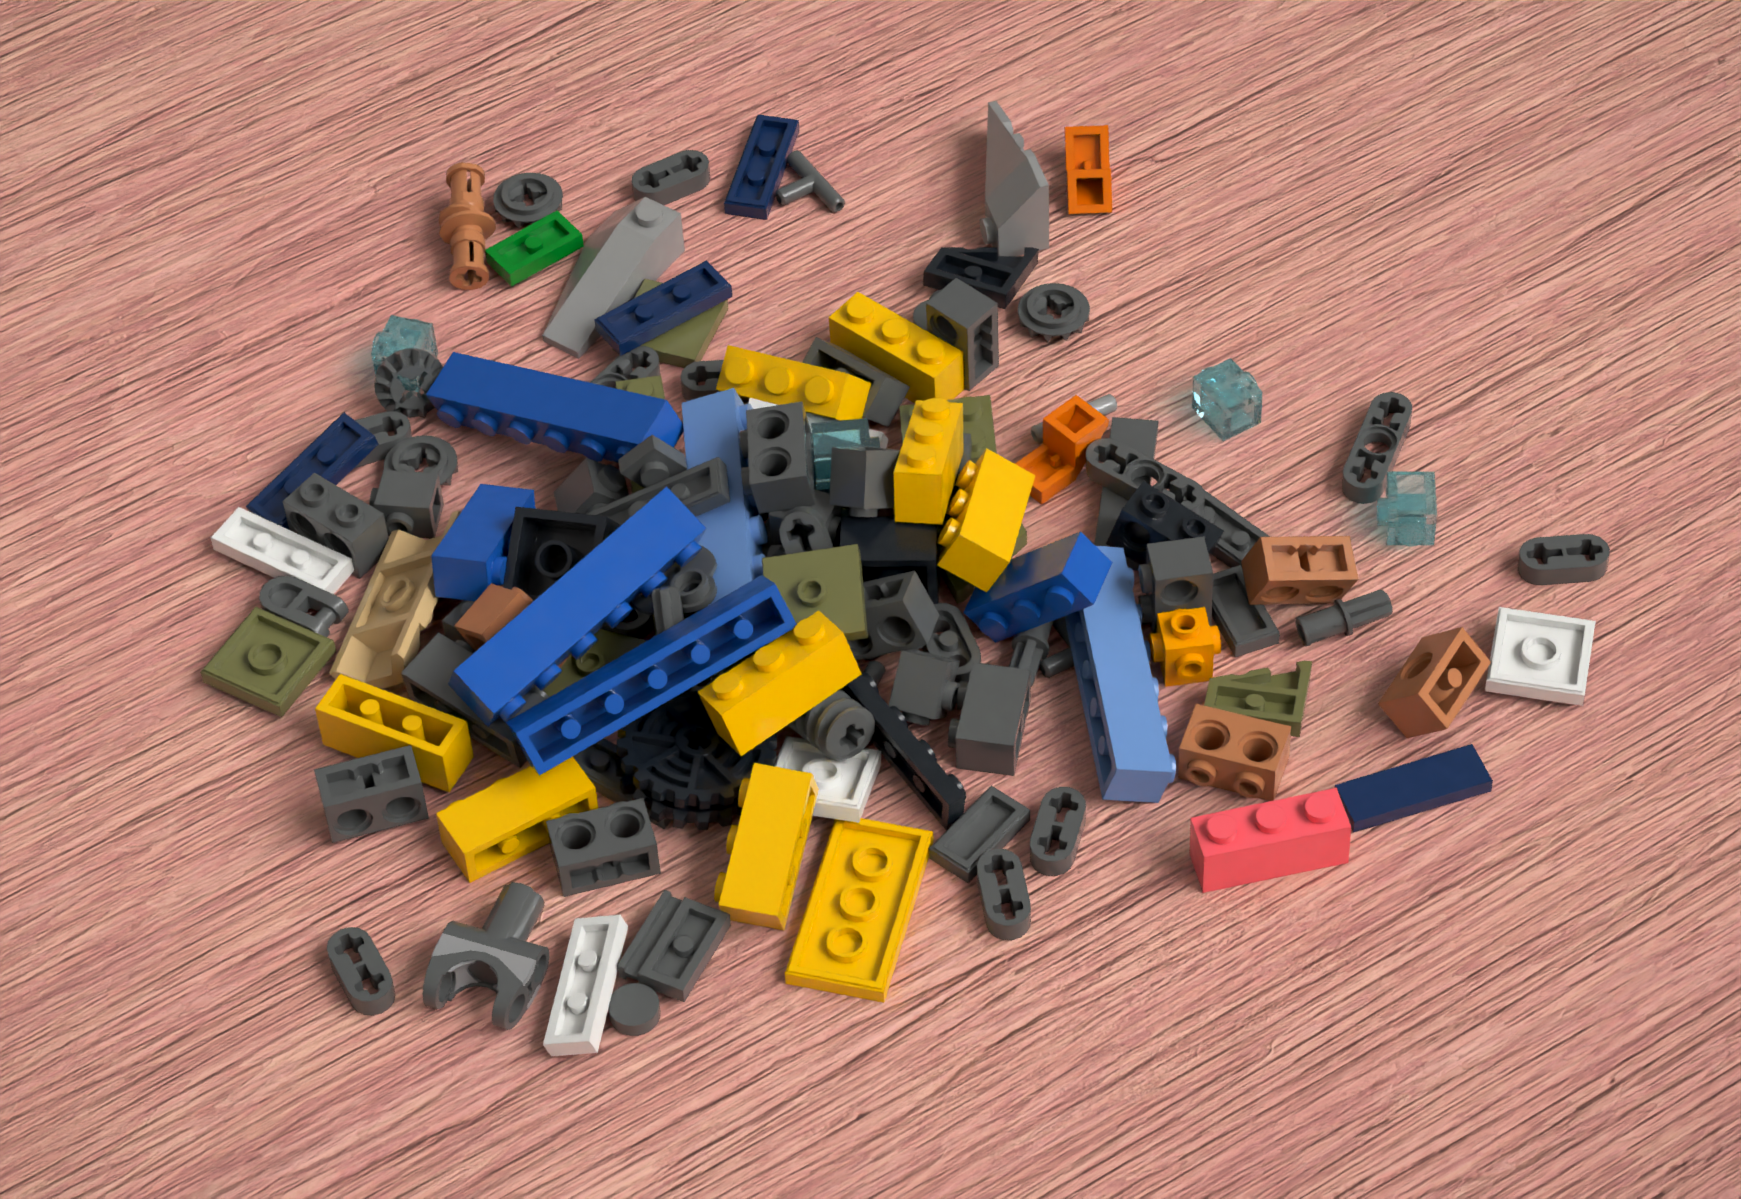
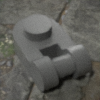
M291 576L273 578L265 583L260 590L259 600L263 610L325 637L330 635V626L333 623L339 624L349 612L348 606L340 597ZM310 608L318 611L315 616L309 615L306 612Z

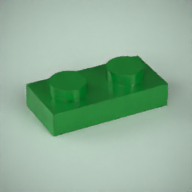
M557 210L486 249V261L512 287L584 247L583 236Z

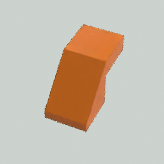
M1108 125L1064 127L1068 214L1112 213Z
M1077 395L1043 418V444L1015 463L1035 475L1030 496L1041 505L1076 480L1086 463L1087 447L1093 441L1101 439L1109 425L1107 417Z

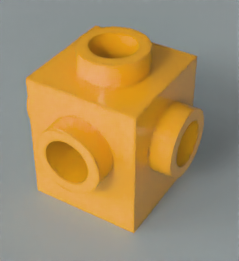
M1205 607L1176 609L1170 612L1157 613V633L1149 634V644L1153 663H1160L1165 687L1207 682L1210 678H1213L1214 655L1221 654V639L1218 626L1209 625Z

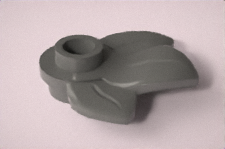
M701 546L702 550L684 567H670L663 573L668 579L661 587L676 586L680 589L683 613L698 612L704 609L714 600L717 594V586L712 578L717 568V562L714 555L704 546ZM642 594L632 602L634 607L640 612L654 615L651 596L646 598Z

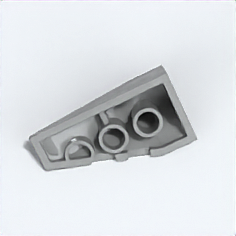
M993 101L988 102L985 218L980 219L982 238L986 245L992 243L993 247L998 248V256L1023 255L1025 247L1037 248L1039 251L1049 249V184L1031 149L1024 151L1023 137L1020 133L1014 134L1010 119L998 102Z
M647 197L614 211L587 238L542 335L543 341L579 359L601 337L595 329L594 319L634 299L644 279L656 281L685 251L681 213Z

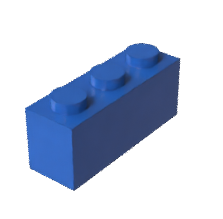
M487 484L479 485L431 555L435 597L476 601L490 584L503 586L515 507L536 509L534 490Z
M1081 531L1011 559L1008 566L988 592L975 587L963 613L985 635L989 636L995 643L1020 632H1025L1094 605L1113 562Z

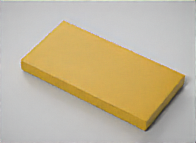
M863 818L860 819L859 823L835 819L787 964L785 984L885 1002L929 859V848L934 843L933 831Z

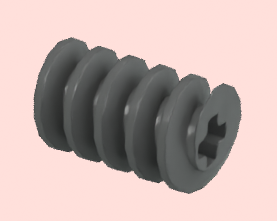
M838 690L788 724V726L829 759L840 761L852 758L868 745L874 734L875 720L871 712L862 707L844 691Z

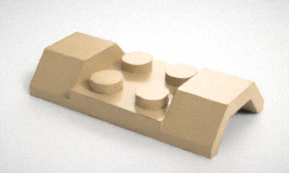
M460 511L452 512L443 535L429 540L401 530L391 532L329 672L334 679H337L339 674L380 689L404 683L401 672L416 657L420 648V631L426 629L432 621L433 610L439 598L435 597L431 555L461 513Z

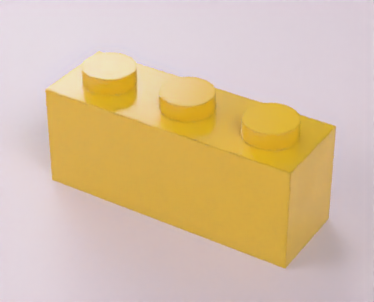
M856 292L829 317L830 343L842 347L910 386L905 398L915 403L916 400L925 401L931 398L952 400L964 390L963 351L865 295Z
M728 345L716 390L724 391L734 388L743 400L749 401L750 398L776 405L803 402L805 412L860 426L871 383L848 373Z
M931 398L925 401L916 400L893 472L895 522L943 525L964 452L963 403L948 402L942 398Z
M987 448L976 463L969 460L961 470L955 484L961 489L953 497L946 512L952 518L947 521L937 540V543L943 546L937 565L979 589L988 592L1010 563L1035 475Z
M818 610L810 617L797 623L792 630L781 635L768 645L761 647L755 654L728 672L718 676L712 683L698 691V694L717 733L740 756H743L862 675L844 633Z
M339 674L315 708L323 745L357 758L411 745L421 782L449 793L474 757L466 720Z
M572 756L540 776L529 766L507 778H501L491 784V786L463 800L451 803L447 808L437 812L436 817L442 844L466 879L471 883L550 843L546 821L560 818L569 813H581L598 809L599 807L595 786Z
M754 763L751 777L743 778L738 795V806L743 808L739 825L731 826L726 843V853L731 855L726 873H719L714 891L715 902H719L718 905L721 911L730 914L731 921L785 930L819 791L812 773Z

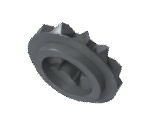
M517 174L506 179L497 187L493 197L495 212L500 214L503 223L513 221L517 228H520L525 223L533 224L557 210L561 211L563 192L559 183L545 174ZM528 194L529 199H532L534 205L526 206L523 202L525 200L524 195Z
M1049 283L1034 287L1023 295L1018 304L1020 326L1028 328L1031 337L1042 334L1047 342L1053 336H1060L1067 341L1071 332L1082 333L1084 323L1089 321V302L1083 293L1069 285ZM1047 306L1050 307L1051 311L1054 310L1057 315H1061V317L1054 319L1051 314H1047Z
M407 348L392 353L381 363L375 375L374 388L380 404L386 411L401 412L407 418L418 416L425 418L427 413L435 408L426 394L441 372L443 365L433 354L422 349ZM398 375L403 378L407 377L410 380L421 375L418 382L424 394L422 395L420 392L416 393L412 390L406 395L403 394L405 388Z
M427 435L414 436L392 447L385 457L384 470L415 472V469H418L420 464L423 463V458H426L428 467H425L423 472L438 473L440 485L450 486L452 475L458 472L457 454L454 448L441 438Z

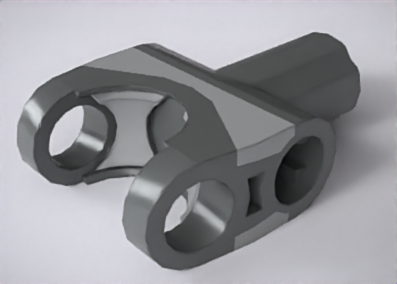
M511 882L503 887L482 929L457 921L449 922L434 948L426 971L423 985L424 1005L435 1009H442L447 1001H452L456 994L466 988L475 986L487 987L497 993L492 1010L493 1025L507 1030L514 1028L536 997L549 965L548 947L527 942L544 908L545 902L542 896L527 885Z

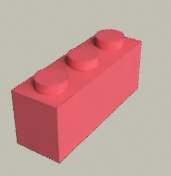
M1333 788L1191 817L1189 854L1202 892L1205 893L1346 864L1349 861L1351 825L1338 790Z

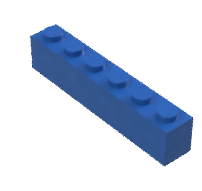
M456 352L451 354L426 394L438 410L437 416L439 419L451 427L460 428L462 425L477 429L488 436L500 434L512 437L517 442L529 445L531 442L542 444L559 453L571 451L583 454L597 462L605 459L619 463L618 459L651 435L674 448L684 432L682 421L665 399Z
M666 486L453 671L448 685L487 727L499 717L504 722H507L527 703L523 699L527 692L535 685L540 691L544 690L561 674L562 670L558 666L570 655L576 660L582 657L598 641L594 634L606 623L611 629L616 627L633 610L629 605L631 601L641 593L648 598L651 596L652 590L660 588L668 579L663 573L672 565L677 563L682 568L702 550L698 542L704 534L706 527Z
M761 575L506 723L528 763L540 776L787 633L797 623L776 584Z

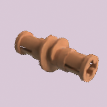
M461 162L452 165L446 171V183L451 188V198L449 199V206L440 211L438 219L440 225L439 234L445 243L450 244L451 254L453 255V266L449 270V281L459 289L475 290L483 287L489 281V270L484 265L485 239L493 235L496 223L492 216L484 212V199L481 196V187L485 182L484 170L477 164ZM466 172H470V179L468 181ZM468 270V280L466 281L464 280V274Z

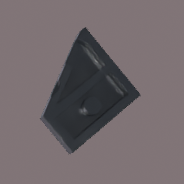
M941 247L924 270L923 286L942 290L955 278H958L997 302L999 308L1006 309L1038 264L1039 249L1025 247L1024 256H998L997 247H980L977 249Z

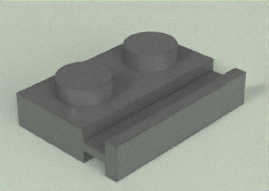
M664 890L618 963L619 977L625 980L627 977L636 979L640 984L647 985L656 992L685 1002L731 927L730 914L686 897L682 901L672 897L670 891Z

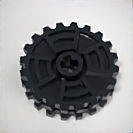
M697 685L618 730L617 736L620 739H617L616 757L619 759L615 763L616 776L622 777L620 779V789L623 794H633L632 800L644 798L646 808L651 810L650 819L660 822L664 818L672 820L673 827L683 829L687 823H695L698 830H708L709 823L718 822L722 827L732 825V816H741L743 808L738 806L741 782L743 778L751 777L754 763L769 766L775 765L777 752L774 749L777 748L776 733L743 756H740L717 733L698 694V691L704 687H698Z

